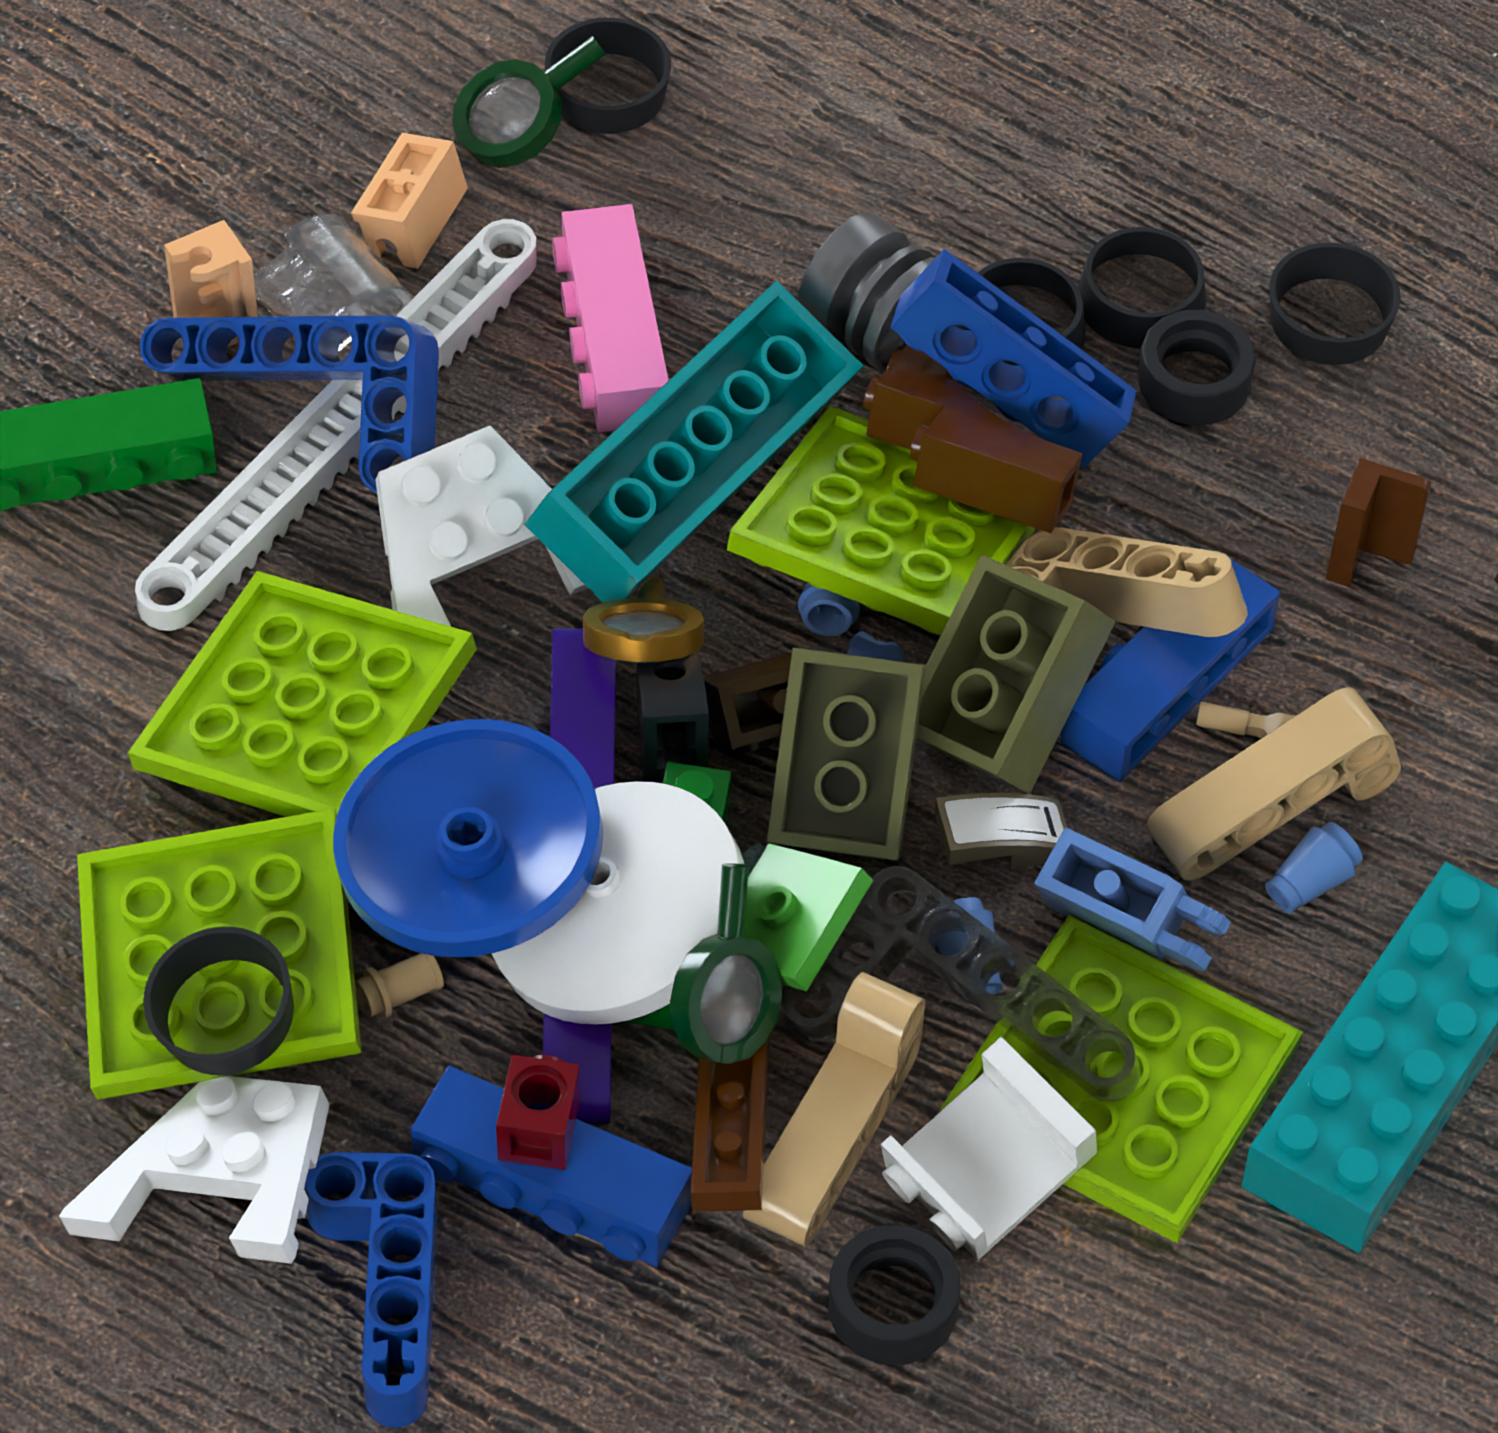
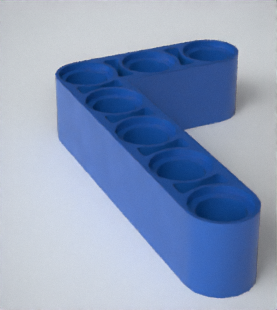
M392 315L162 318L148 325L141 336L139 346L141 357L145 364L155 371L183 380L200 378L201 381L362 380L359 473L364 485L377 493L375 479L378 472L389 468L399 456L402 457L403 461L435 449L439 364L438 341L427 328L404 318ZM407 334L409 337L408 351L403 358L396 361L394 354L395 345L402 336ZM350 335L352 339L351 352L344 360L340 361L338 357L339 345L345 337ZM294 336L296 344L294 352L284 362L282 357L283 345L287 339ZM182 337L183 351L179 358L173 362L171 354L173 345ZM238 337V353L228 362L226 354L228 345L232 339ZM404 395L407 404L406 411L402 418L394 423L391 413L393 404L399 397Z

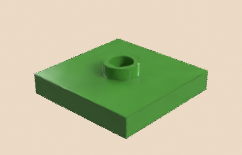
M769 843L748 877L744 937L758 940L772 952L781 972V984L807 992L872 884L873 879L861 867ZM737 954L725 958L719 964V966L749 974L745 962Z

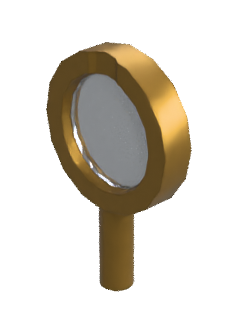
M649 577L641 585L638 598L607 601L589 608L583 615V642L585 648L596 655L614 660L662 662L679 659L697 652L704 644V618L699 610L688 604L663 599L665 584L657 577Z

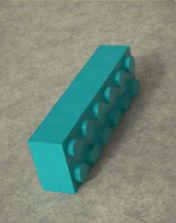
M776 280L545 496L524 525L602 602L629 598L821 413L864 365Z
M1445 861L1250 1145L1241 1188L1358 1254L1361 1253L1498 1045L1497 888Z

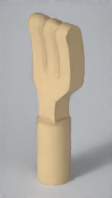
M1201 701L1196 726L1263 738L1294 718L1295 715L1274 713L1265 716L1250 713L1247 710Z

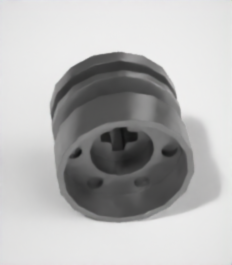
M865 211L850 217L835 229L818 249L805 271L799 288L798 302L835 338L845 339L847 346L853 353L864 356L871 366L878 371L885 372L896 348L904 349L907 345L900 335L890 328L900 295L935 258L925 247L910 245L905 233L878 214Z

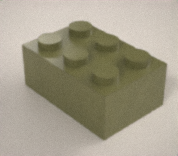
M981 554L926 664L916 739L933 749L1030 794L1116 621L1081 598Z
M792 648L767 843L896 861L900 858L926 665L804 648Z

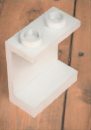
M1002 1037L981 1054L984 1073L903 1146L891 1135L881 1143L884 1163L887 1167L882 1172V1175L890 1187L907 1203H911L917 1198L932 1213L933 1216L928 1220L929 1224L942 1241L954 1251H957L963 1245L977 1261L1097 1154L1096 1130Z

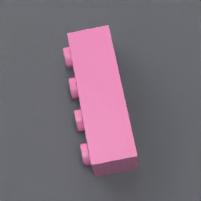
M632 204L562 212V236L552 237L556 273L567 272L568 277L567 282H561L565 318H576L577 327L569 329L574 364L584 363L586 373L578 374L581 405L583 410L593 409L598 433L615 431L669 381Z

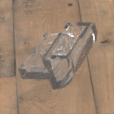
M322 214L307 218L283 232L282 235L290 243V246L254 275L256 297L273 317L396 316L414 298L351 224L343 217L333 214ZM350 335L342 340L338 352L352 341Z

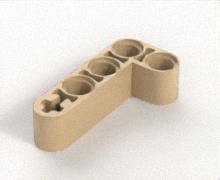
M1055 528L1051 534L1041 530L1031 535L1005 564L1087 601L1120 623L1203 637H1219L1237 630L1248 616L1247 607L1231 559L1226 554L1217 551L1068 528Z
M1345 687L1338 689L1164 802L1149 817L1147 830L1184 880L1201 878L1343 785L1352 797L1359 801L1367 800L1383 792L1396 780L1401 771V764L1393 738L1354 688Z
M861 972L856 977L846 994L839 1013L836 1043L764 1164L762 1210L743 1211L744 1219L804 1247H807L813 1241L913 1067L922 1040L925 999L864 972Z

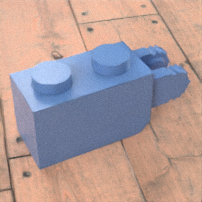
M1067 827L1064 828L1034 882L1047 908L1066 917L1071 915L1161 961L1164 956H1167L1196 971L1202 972L1206 970L1212 957L1199 945L1187 942L1176 936L1183 921L1185 920L1207 933L1221 937L1225 935L1231 924V921L1225 915L1219 913V911L1188 897L1183 885L1170 876Z

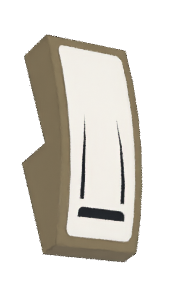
M975 793L938 797L935 801L934 813L949 865L1007 856L1010 869L1045 864L1064 828L1067 827L1059 800L1045 796L1021 793Z

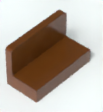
M1360 458L1341 503L1326 580L1350 587L1364 551L1404 564H1411L1418 544L1431 481Z

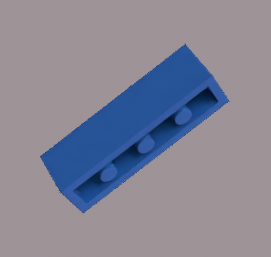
M1231 559L1247 607L1248 616L1245 622L1237 630L1219 637H1203L1140 626L1138 633L1126 645L1119 642L1108 652L1100 666V670L1084 684L1061 731L1060 742L1118 782H1121L1273 630L1280 591Z
M448 1065L411 1127L412 1153L428 1162L434 1171L436 1180L447 1183L454 1180L480 1191L484 1198L496 1206L506 1209L517 1207L540 1217L545 1224L559 1233L566 1235L578 1233L603 1244L611 1254L622 1260L631 1262L641 1260L658 1268L692 1206L690 1193L691 1167L576 1119L566 1170L500 1161L497 1154L496 1123L504 1088ZM534 1103L528 1106V1108L533 1110H545L549 1108L540 1103Z

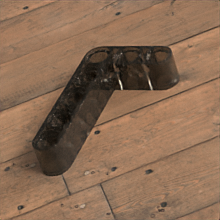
M892 866L882 869L872 878V884L807 992L786 985L782 989L781 1003L783 1010L795 1030L801 1037L811 1042H826L836 1038L839 1013L846 994L856 977L861 972L885 981L909 953L1091 1096L1101 1101L1111 1102L1124 1099L1134 1091L1140 1079V1066L1133 1044L1121 1030L922 876L907 867ZM910 892L917 896L914 907L906 914L895 916L884 912L888 899L896 893ZM961 931L968 935L966 946L958 954L946 956L935 952L937 941L945 933ZM866 942L874 946L872 957L864 965L849 967L842 963L846 949L852 944ZM1012 971L1020 976L1017 988L1010 994L994 996L986 991L988 981L998 972ZM826 993L832 996L831 1005L822 1016L805 1018L800 1015V1007L803 1001L810 995ZM1064 1011L1072 1016V1023L1069 1029L1062 1035L1049 1037L1039 1033L1038 1024L1047 1013ZM1113 1051L1123 1055L1125 1064L1122 1070L1115 1076L1101 1078L1090 1072V1065L1093 1059L1100 1053Z

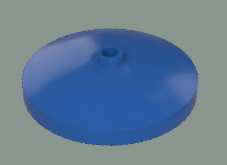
M467 719L438 724L415 732L388 747L376 756L353 781L340 805L333 834V852L337 871L345 894L361 919L378 934L401 947L419 953L442 957H472L500 952L535 938L552 927L575 906L585 893L599 864L603 843L602 818L596 792L591 779L575 756L563 745L535 729L517 723L492 719Z

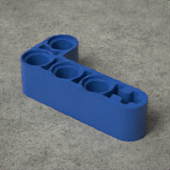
M335 1152L324 1154L318 1157L316 1168L308 1169L305 1193L309 1198L307 1205L309 1224L317 1234L326 1239L369 1241L362 1351V1375L366 1408L371 1417L383 1426L393 1428L408 1426L417 1421L425 1412L429 1396L438 1218L434 1171L427 1161L417 1155L407 1153ZM342 1192L349 1194L343 1200L331 1201L324 1199L325 1196L331 1193ZM404 1193H410L419 1196L414 1200L407 1202H400L392 1199L397 1195ZM403 1253L416 1257L405 1263H395L388 1260L397 1254ZM396 1315H405L412 1318V1321L398 1326L385 1322L388 1318ZM390 1363L402 1364L403 1366L400 1385L390 1386Z

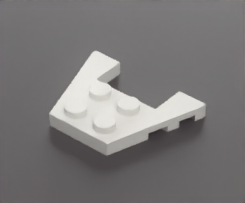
M491 426L482 428L378 472L375 480L385 556H388L392 609L451 626L431 585L538 540L524 523L552 489ZM547 548L569 595L571 596L587 589L588 587Z
M234 1076L201 1081L69 1203L59 1217L69 1235L120 1241L153 1189L252 1200L229 1237L238 1256L292 1264L299 1245L294 1235L297 1219L305 1218L309 1200L304 1191L308 1169L316 1168L330 1104L321 1086Z

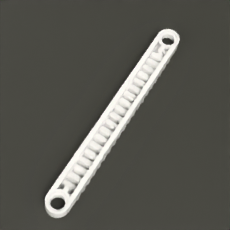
M501 219L491 222L396 315L424 326L433 333L438 341L439 348L438 372L441 366L448 368L451 365L456 351L460 353L465 351L470 336L477 338L480 335L485 321L490 324L494 321L497 309L499 307L505 309L509 305L512 293L532 274L537 262L536 236L533 230L525 223L514 219ZM502 244H514L523 250L521 254L513 258H501L492 253L495 247ZM407 334L402 336L395 345L394 354L396 361L403 358L408 351L409 337ZM332 380L140 574L135 586L137 609L141 619L148 626L166 631L183 628L191 623L214 599L221 601L225 596L227 586L230 583L237 585L240 582L243 569L245 567L252 569L256 565L258 554L261 551L268 553L271 550L274 537L279 535L283 538L287 533L289 522L292 519L298 522L302 518L304 507L308 503L312 506L317 503L320 490L322 488L329 490L333 485L335 475L338 472L343 475L347 472L352 457L359 459L362 380ZM404 395L399 397L393 404L391 412L393 420L397 411L401 413L406 411L407 404ZM166 587L177 588L185 594L182 600L169 606L156 604L150 599L156 591Z

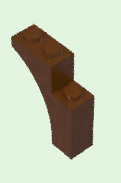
M908 345L904 349L896 348L887 369L882 376L875 374L872 377L863 403L864 409L870 411L866 435L911 450L910 459L917 462L913 481L914 487L1050 534L1054 531L1072 504L1083 453L1036 437L1002 420L969 396L945 367L923 351H916Z

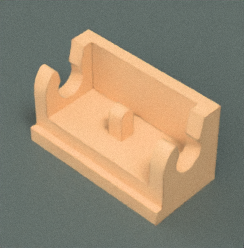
M401 133L351 212L353 221L360 224L368 249L376 257H381L386 247L382 239H386L396 246L397 256L403 266L416 269L420 267L468 189L454 141Z
M225 220L164 245L174 318L258 317L252 259ZM238 337L232 339L228 347L239 343Z

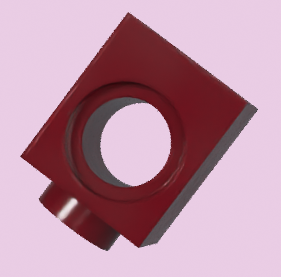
M545 1054L533 1057L511 1055L496 1123L498 1160L566 1170L580 1104V1064L567 1063L558 1057ZM534 1103L552 1105V1107L545 1110L528 1108L529 1105Z

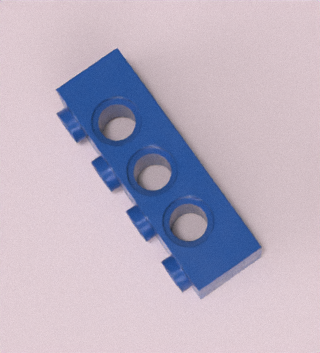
M943 249L900 295L890 328L897 332L910 348L916 351H923L948 370L958 383L974 388L993 402L1006 418L1022 423L1044 440L1083 453L1080 467L1083 469L1129 424L1136 389L946 249ZM954 325H962L969 328L970 330H962L955 327ZM1003 361H1012L1018 365H1009ZM1051 396L1062 397L1066 400H1057L1052 398Z

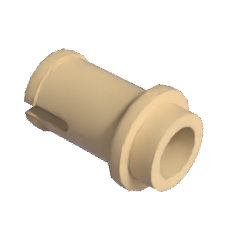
M419 953L416 956L376 971L373 967L364 969L363 977L355 980L356 996L362 1010L368 1017L379 1014L382 1018H386L392 1015L393 1007L433 990H440L444 987V982L435 957Z

